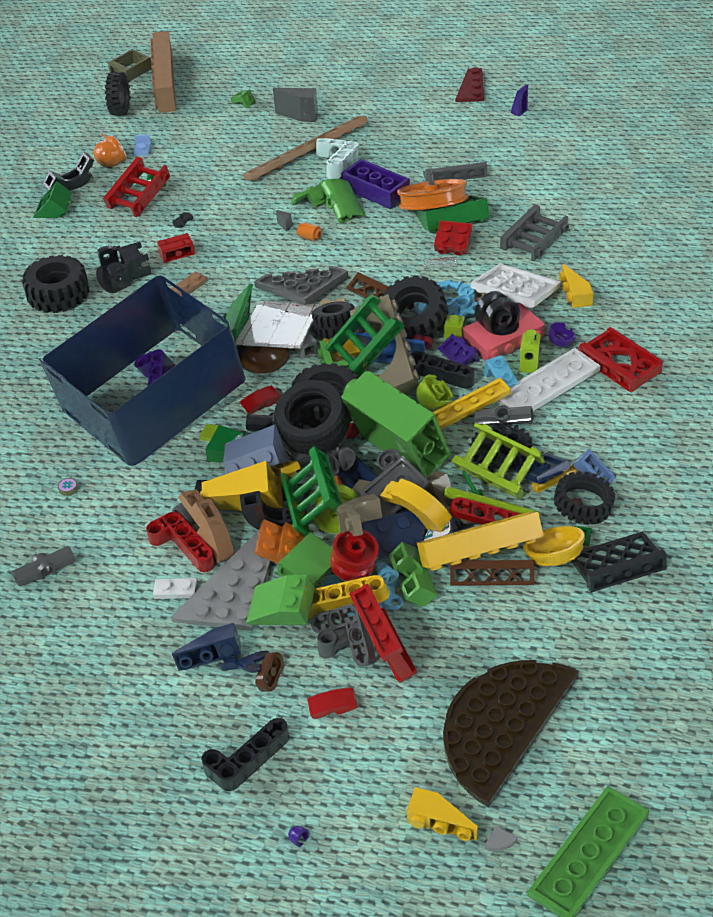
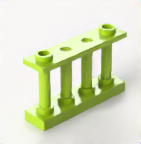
M475 422L473 426L479 433L467 454L462 456V458L455 455L452 463L456 468L462 471L465 470L468 474L521 500L525 495L521 488V482L534 461L541 464L545 462L541 451L534 447L530 449L492 431L493 429L486 424L480 425ZM487 437L495 441L483 462L478 464V466L473 464L472 459L484 439ZM504 445L511 450L499 470L495 473L489 472L488 467L500 447ZM520 453L527 456L515 479L511 481L506 480L504 475L516 455Z

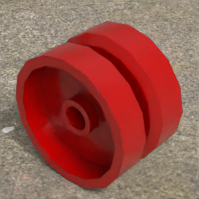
M362 530L363 535L354 536L349 531L340 532L333 541L330 566L332 571L345 581L371 576L375 569L378 543L375 537L365 530Z

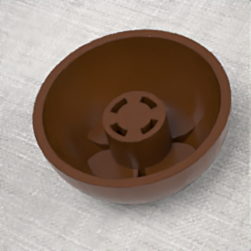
M240 345L238 350L242 368L252 373L263 374L276 371L283 367L289 359L288 348Z

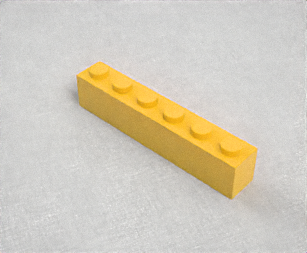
M526 512L417 542L422 567L430 568V571L443 568L442 564H459L463 558L468 557L469 560L480 558L481 553L500 552L499 548H516L520 542L525 541V544L537 542L538 537L544 535L538 512Z

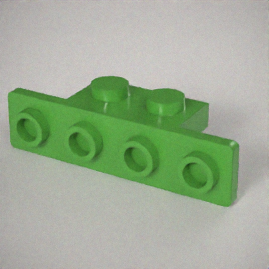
M325 180L315 187L310 186L302 193L297 192L294 194L290 204L295 205L307 198L315 208L326 203L327 197L321 187Z

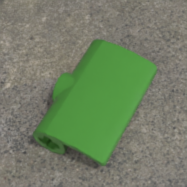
M327 179L322 183L321 187L327 197V207L333 209L339 223L350 221L352 215L366 216L348 181L343 179Z

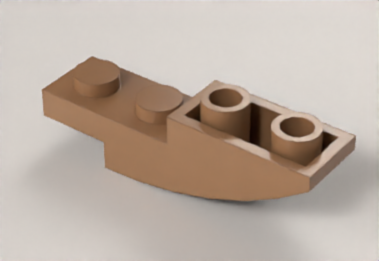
M197 489L182 492L178 498L200 527L197 534L211 548L213 556L218 563L229 560L234 555L233 545L227 527L212 500H204Z

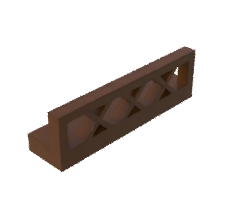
M357 272L346 288L363 298L369 297L367 290L375 292L372 295L380 298L384 291L387 292L388 286ZM356 283L363 286L358 289L353 288ZM414 303L407 305L405 308L411 310L414 308Z
M461 560L462 562L459 564L450 565V586L534 585V560ZM509 568H517L513 573L509 570ZM521 568H529L530 581H521L515 574ZM454 569H464L469 576L464 581H455ZM467 569L475 570L472 573H470ZM478 569H485L490 576L485 581H478L473 574ZM488 569L496 570L493 573H491ZM499 569H506L511 574L505 581H499L494 576ZM470 577H472L475 581H467V580H468ZM491 577H493L496 581H488V580H489ZM512 577H514L517 581H509V580H510Z

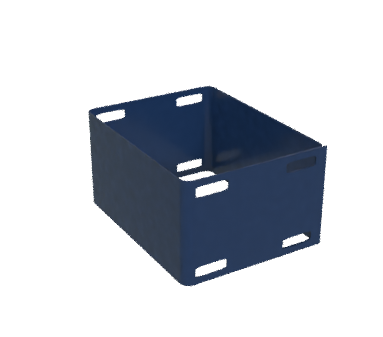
M161 275L149 280L46 354L42 360L39 359L62 411L129 466L137 465L246 380L228 320ZM167 283L179 290L182 296L169 288ZM212 314L224 321L228 326L225 327L215 320ZM181 325H183L185 328L194 333L195 337H193L188 332L183 330L181 328ZM175 331L183 332L201 345V347L112 413L105 412L87 397L133 363L139 356L148 352ZM92 404H93L96 408H98L102 413H104V414L106 415L107 419H106L103 415H101L98 411H96V410L92 407ZM110 446L114 448L117 452H119L124 457V459L121 458L117 453H115L110 448Z

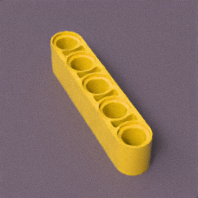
M379 575L316 588L308 619L322 612L354 604L349 594L367 583L371 587L378 603L388 599L389 589L383 578Z

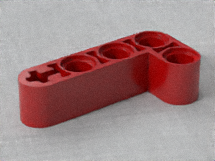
M169 512L146 526L148 540L151 545L160 546L173 540L200 572H209L215 567L211 548L178 512Z

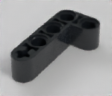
M421 351L410 353L415 360L416 365H414V369L417 370L419 376L435 375L437 376V381L441 382L443 380L447 384L464 389L471 388L474 385V369L472 367Z
M282 718L270 720L229 758L216 749L205 751L201 757L205 775L223 790L234 791L289 741L287 722Z

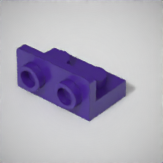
M454 334L437 348L447 359L457 363L468 365L473 359L476 362L480 361L477 357L478 352L472 346H466V341L462 337L457 338Z

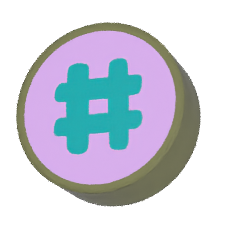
M65 478L58 483V490L61 495L69 496L78 490V485L75 479Z

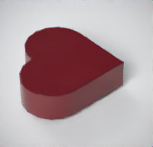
M415 334L410 338L424 341L426 350L431 349L434 341L431 337H422Z

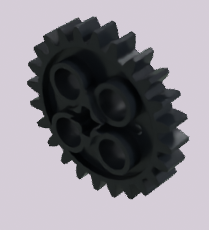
M501 422L500 426L494 423V427H491L492 431L530 449L533 447L532 438H529V433H525L524 428L519 430V425L512 427L511 423L505 426L504 422ZM475 432V437L471 438L472 443H470V447L477 438L478 432ZM486 437L474 455L473 461L481 464L495 441ZM504 445L500 447V455L497 452L488 467L491 468L492 473L495 469L499 470L509 454L510 448ZM518 453L509 468L516 471V466H522L527 456Z

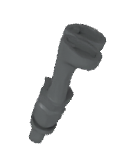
M337 445L333 449L324 452L328 455L333 474L339 472V465L343 470L350 469L356 459L355 452L347 446L340 449Z

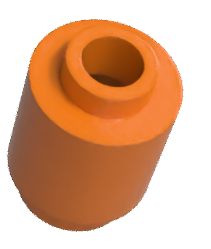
M304 222L298 225L297 235L300 238L315 242L321 238L322 231L320 226Z

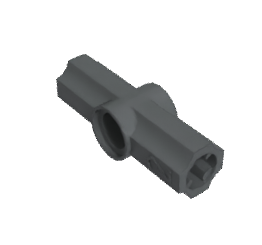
M499 405L496 409L476 410L475 422L480 425L488 424L494 426L493 424L496 423L500 426L501 422H504L505 426L509 423L512 426L513 424H527L534 421L532 406L509 408L506 405Z
M69 546L48 555L46 553H39L32 558L30 563L13 570L12 575L20 587L37 578L45 579V577L51 574L54 575L57 569L75 562V556Z

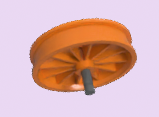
M433 168L426 169L428 174L427 182L408 185L397 190V194L400 195L401 199L399 208L405 210L439 208L457 204L469 198L465 191L466 180H434Z

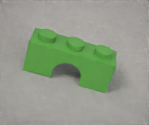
M401 542L389 556L394 570L401 572L407 578L400 584L406 601L418 606H426L438 594L428 569L422 567L418 548Z

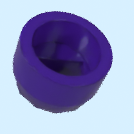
M299 825L292 827L288 833L289 840L298 847L304 844L298 842L301 836L305 841L309 838V830Z

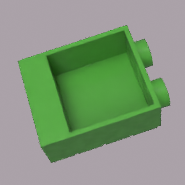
M365 371L358 379H352L346 385L341 398L361 437L381 451L396 449L424 477L437 471L451 456L434 413L417 404V402L405 394L400 393L399 390L384 382L370 371Z

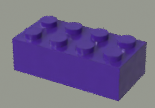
M363 159L358 160L341 173L342 179L350 183L356 195L389 209H392L401 202L397 190L410 185L409 178Z

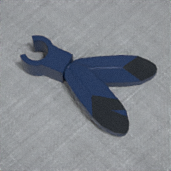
M269 651L255 652L239 660L238 657H228L223 659L224 663L220 662L219 666L222 671L240 668L250 673H257L261 668L256 662L263 660Z

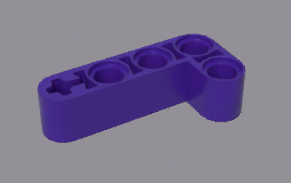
M157 349L139 356L135 360L134 365L148 378L149 386L172 369L173 363L161 349Z

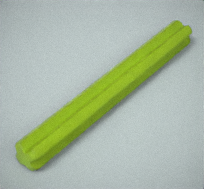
M447 487L444 491V497L451 500L463 497L521 514L538 512L540 518V512L452 487Z

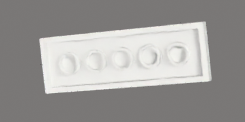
M574 348L519 380L517 385L509 387L511 394L496 401V403L506 405L509 408L532 406L533 411L599 372L600 365Z

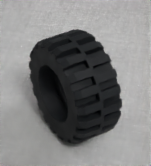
M51 255L48 258L43 257L39 261L33 262L31 266L29 265L22 276V284L27 302L32 308L35 307L38 311L43 310L44 313H49V311L58 313L60 310L65 312L70 307L73 309L77 303L81 304L89 293V283L84 265L71 256Z
M413 275L410 278L406 276L402 280H396L395 284L390 285L387 288V292L384 291L381 297L389 294L392 300L395 299L399 306L397 313H400L403 308L411 303L422 302L428 304L427 309L418 316H401L407 333L405 338L410 339L415 334L422 337L434 338L437 336V332L443 330L447 315L449 314L445 295L440 285H437L432 279L429 281L428 277L422 276V278H419V275Z
M321 363V365L315 364L309 369H303L302 373L295 377L291 385L293 386L308 380H320L334 385L343 395L346 385L352 379H358V376L344 365L338 366L336 363ZM313 406L300 412L297 417L303 418V424H310V427L315 428L328 419L331 409L325 406Z

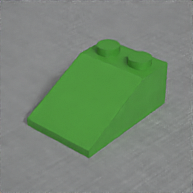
M285 575L255 586L246 621L247 625H307L315 587L308 575Z

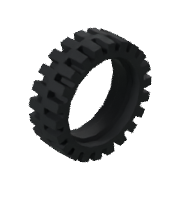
M110 72L105 81L107 109L111 115H127L131 100L128 77L124 72Z
M577 471L576 475L574 472H570L569 475L565 474L563 478L559 479L554 494V505L557 506V510L561 512L562 516L568 515V520L576 519L575 523L580 524V521H583L585 525H588L589 521L591 524H596L597 521L601 523L603 519L606 520L612 511L615 492H613L614 489L608 481L604 482V478H597V475L594 473L590 476L589 472L582 474L581 471ZM575 489L587 490L598 495L603 503L592 507L583 506L572 501L566 492Z

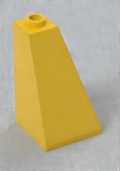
M266 461L202 482L200 495L205 500L211 499L217 509L242 511L240 494L260 491L262 500L266 505L273 508H284L282 483Z

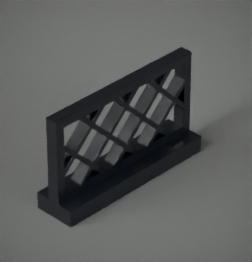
M642 531L583 549L580 555L571 561L586 581L588 590L592 593L666 570L667 554L663 549L658 550ZM642 539L644 543L641 545L633 543V541ZM621 545L626 548L624 550L615 549L614 547ZM630 548L640 550L639 553L628 552ZM604 551L607 552L606 556L597 555L596 552ZM611 554H614L621 557L620 559L611 558L610 556ZM583 556L588 558V560L584 562L577 560V558ZM592 560L601 561L602 563L601 565H597L591 562Z

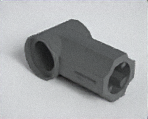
M346 627L335 631L322 630L317 636L318 653L323 658H331L337 653V650L350 645ZM357 630L356 637L360 640V634Z

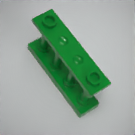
M372 294L365 298L363 304L339 332L330 339L325 347L327 351L336 354L338 352L349 364L347 369H351L358 378L370 367L405 326L401 321L393 317L389 320L377 307L382 300ZM372 312L384 324V327L378 333L366 321ZM360 325L372 337L371 342L367 346L354 334ZM348 339L361 351L355 360L343 347Z
M315 446L309 450L310 463L291 478L285 473L281 474L282 487L286 494L293 521L292 526L298 533H303L306 536L310 533L309 522L326 508H332L337 512V508L342 504L328 455ZM314 470V476L298 488L297 483ZM318 483V488L302 501L301 496ZM322 496V502L305 514V509Z

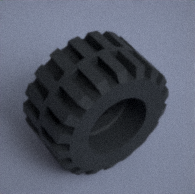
M337 301L315 308L312 311V319L316 336L325 339L333 338L351 318L350 311L355 309V306L349 302Z

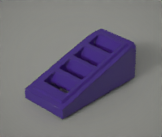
M524 85L517 90L511 108V113L517 116H521L528 110V85Z

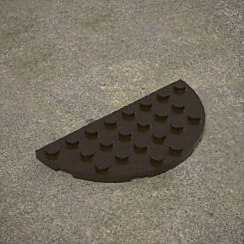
M537 660L512 661L487 669L486 673L477 678H472L459 690L446 713L443 744L445 756L454 777L473 798L489 808L579 676V670L552 662L551 665L537 663Z

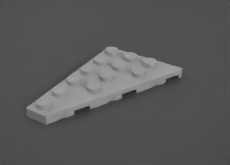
M259 530L172 615V622L220 627L234 623L236 629L253 630L254 625H247L246 621L255 586L266 583L272 561L254 554Z

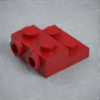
M440 221L434 242L435 251L440 254L453 253L457 256L467 254L473 225L470 223Z

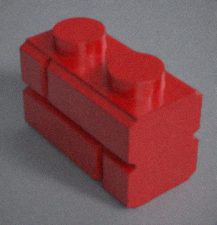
M188 233L157 241L158 252L164 263L195 255L193 241Z

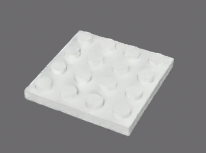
M501 263L471 282V288L476 289L479 293L499 291L514 302L521 303L528 308L535 307L561 286V281Z

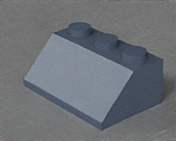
M276 425L225 443L223 465L226 474L266 461L271 468L288 462Z

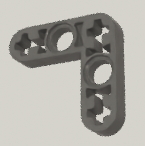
M354 604L338 607L312 617L311 627L316 633L322 630H336L346 627L353 659L357 665L367 666L375 661L372 639ZM355 611L354 616L348 617L347 613ZM336 613L340 616L339 624L335 622L334 617ZM327 620L328 624L320 625V622ZM357 629L362 633L361 640H358L356 637Z

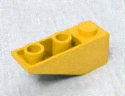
M562 264L559 280L563 282V292H567V303H571L572 308L593 306V291L590 283L568 266Z
M418 787L414 788L407 808V823L418 829L424 827L433 829L441 835H446L447 833L457 835L463 841L471 839L477 841L478 826L439 793Z

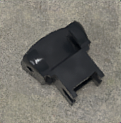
M140 241L122 247L120 245L103 246L97 250L100 267L97 268L96 276L99 284L106 292H119L131 286L133 279L152 274L150 266L142 267L140 264L149 260L148 254L143 255L138 250L142 248ZM117 251H118L119 254H120V259H121L120 262H119V258H118V253H117Z

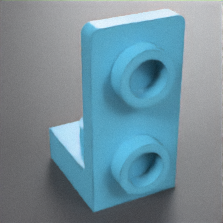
M502 355L486 360L483 372L486 377L493 376L495 379L501 377L509 387L518 384V380Z

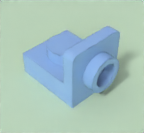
M135 135L134 156H148L151 149L150 135Z

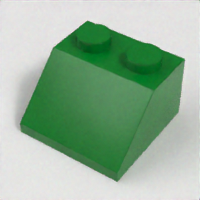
M56 182L40 199L33 218H58L60 215H65L68 210L67 206L71 202L70 196L72 192L59 182Z

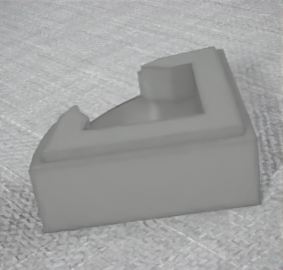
M495 826L484 849L497 852L510 848L516 843L517 836Z

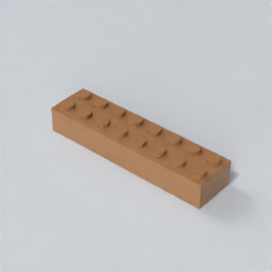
M169 31L152 33L153 38H150L153 96H155V108L159 109V113L176 111L173 55Z

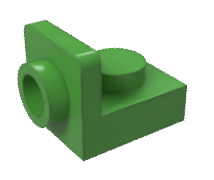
M250 89L240 91L230 98L232 103H243L245 108L250 107L256 102Z

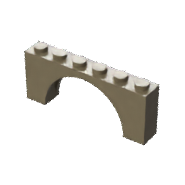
M389 294L380 297L382 301L377 307L389 320L393 317L403 323L400 313H397L399 306L396 300H392ZM358 308L350 311L351 316L357 311ZM373 312L367 317L366 321L374 330H381L384 327V324ZM361 325L357 329L359 333L366 332ZM404 328L395 337L396 351L392 362L378 377L399 390L400 393L406 394L417 389L420 376L417 370L414 369L416 363L413 356L409 353L412 350L409 342L405 339L407 333Z

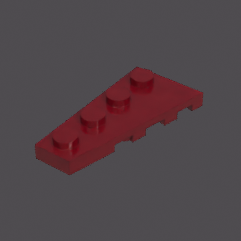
M468 68L455 102L484 101L482 68Z

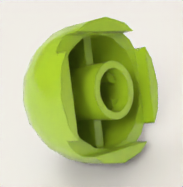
M430 374L421 380L417 387L416 395L420 405L429 411H436L453 402L451 400L453 393L443 380L439 382L436 380L437 376Z

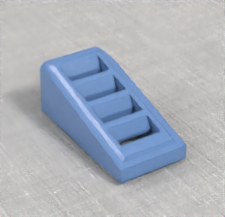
M590 449L582 453L572 464L582 474L589 472V475L592 476L594 473L597 475V478L606 476L607 478L604 482L608 481L610 484L616 478Z

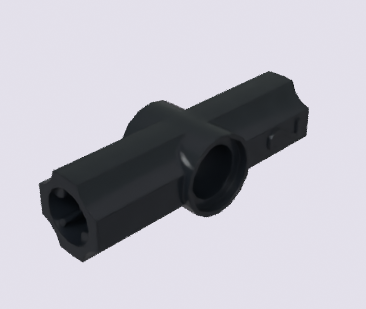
M272 412L269 415L247 414L246 430L260 431L276 424L274 420L275 413ZM296 417L294 426L303 429V418Z

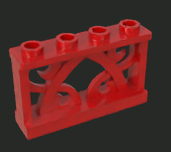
M612 327L607 328V331L591 341L583 342L579 345L580 352L600 365L599 372L630 393L662 372L663 361ZM608 342V347H605L603 344ZM612 354L629 356L631 365L615 363L612 361Z
M367 583L351 592L349 595L383 662H388L396 680L400 683L416 674L417 670L386 610L380 607L369 584Z

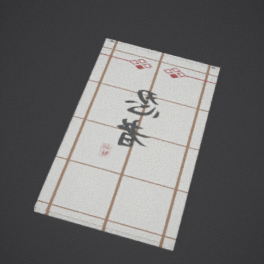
M261 298L237 338L236 345L300 349L313 323L312 311L320 306L321 301H311L307 305H302L288 299Z

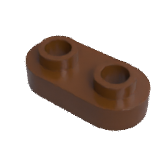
M279 652L267 653L261 664V670L255 678V684L261 692H271L275 689L284 667L283 657Z

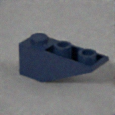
M230 623L213 628L172 652V656L178 671L187 670L241 654V641L235 624Z

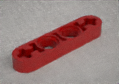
M463 497L455 498L449 507V511L454 517L482 525L496 521L494 519L496 514L502 516L503 519L521 514ZM480 509L483 511L484 516H477L474 510Z

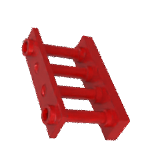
M137 156L103 197L106 207L113 209L116 205H122L131 208L134 217L137 218L171 177L167 165H163L159 171L145 167L143 159ZM143 173L155 176L151 182L139 178ZM135 183L146 187L143 192L131 189ZM125 194L138 197L134 203L122 199Z

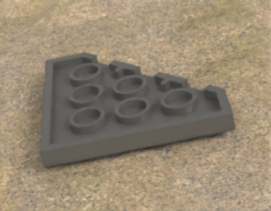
M329 267V270L319 271V268L305 270L306 273L298 274L295 271L282 272V276L272 277V274H265L254 281L256 288L302 305H307L349 276L347 270L338 267Z

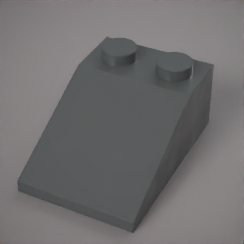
M273 87L276 114L301 122H316L318 115L316 88Z

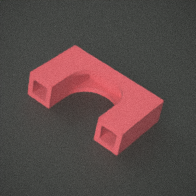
M517 303L521 314L514 328L516 330L514 333L502 336L488 332L476 321L462 328V338L486 362L488 359L510 354L520 348L522 335L529 329L539 333L542 339L545 336V324L523 304Z

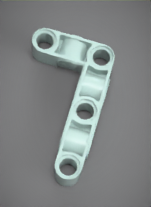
M327 138L316 140V155L330 158L327 161L326 177L329 179H339L341 173L358 160L359 143Z

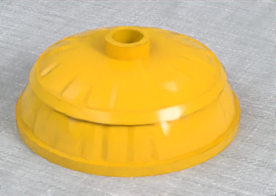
M558 526L542 530L544 536L538 537L537 542L529 544L524 542L523 545L525 554L531 560H534L535 564L547 567L557 566L570 562L580 555L585 535L580 528Z

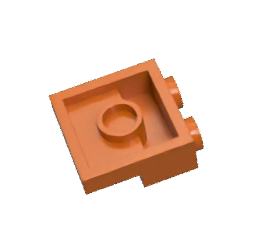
M264 519L260 526L254 554L279 564L306 536H303V533H298L289 523L285 522L282 527Z

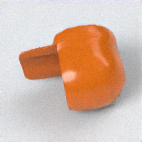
M101 133L105 140L99 142L93 150L97 163L109 168L125 161L126 153L119 140L115 136H106L104 133Z

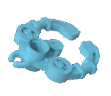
M453 280L437 283L442 290L453 288L459 294L457 298H446L448 315L465 316V318L474 315V309L478 302L474 300L477 294L475 289L471 288V284H465L461 281L453 282ZM416 302L414 305L416 315L422 314L428 305Z
M376 559V573L383 578L390 592L388 599L379 603V605L385 610L400 609L399 605L402 606L404 604L403 599L396 594V588L400 585L399 574L388 566L387 563L378 562ZM330 575L323 582V587L338 584L340 579ZM393 601H398L399 605H392ZM353 611V612H351V613H347V614H350V615H353V616H354V615H355V611Z

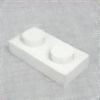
M196 578L155 579L153 597L154 599L190 598L196 592L197 580Z

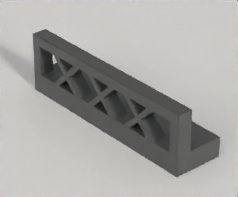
M480 162L434 168V180H467L487 177V163ZM425 170V172H423V175H424L425 181L427 182V181H428V178H427V175H428V174H427V170Z

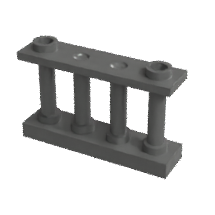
M534 204L500 237V249L506 251L509 247H517L530 252L531 261H535L538 257H542L544 251L563 232L566 233L568 231V216L565 215L559 222L542 216L540 206ZM542 222L544 224L553 226V228L549 230L547 228L538 226L534 223ZM533 230L538 233L544 234L545 236L543 238H540L535 235L529 234L526 231ZM524 238L537 244L533 247L517 240Z

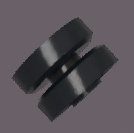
M491 291L485 294L478 301L474 312L475 320L490 333L501 336L510 333L516 327L521 314L517 303L499 291Z

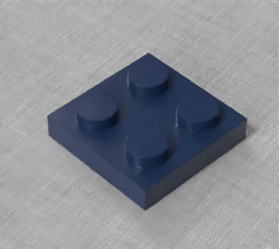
M546 453L542 455L545 462L541 464L534 461L524 479L537 484H543L549 478L564 473V470L570 468L569 461ZM520 466V467H518V468L516 469V473H517V474H518V472H519V470L521 469L522 466Z

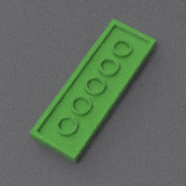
M607 786L530 887L528 896L559 917H576L646 820L649 810Z

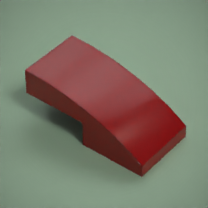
M271 385L249 394L239 403L248 414H253L264 405L266 407L272 406L281 396Z
M352 687L334 689L307 698L310 716L313 719L324 717L333 712L337 715L344 714L358 708L355 692Z

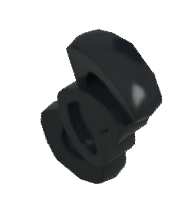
M183 212L179 214L180 216L176 220L172 221V224L175 228H183L187 221L193 220V215L189 212Z

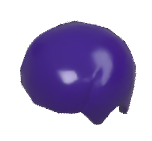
M563 322L551 324L548 335L553 345L568 347L574 343L576 335L573 332V328L568 330Z

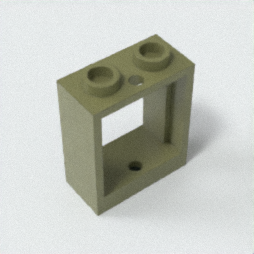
M133 49L108 62L109 72H124L129 82L152 69L151 58Z

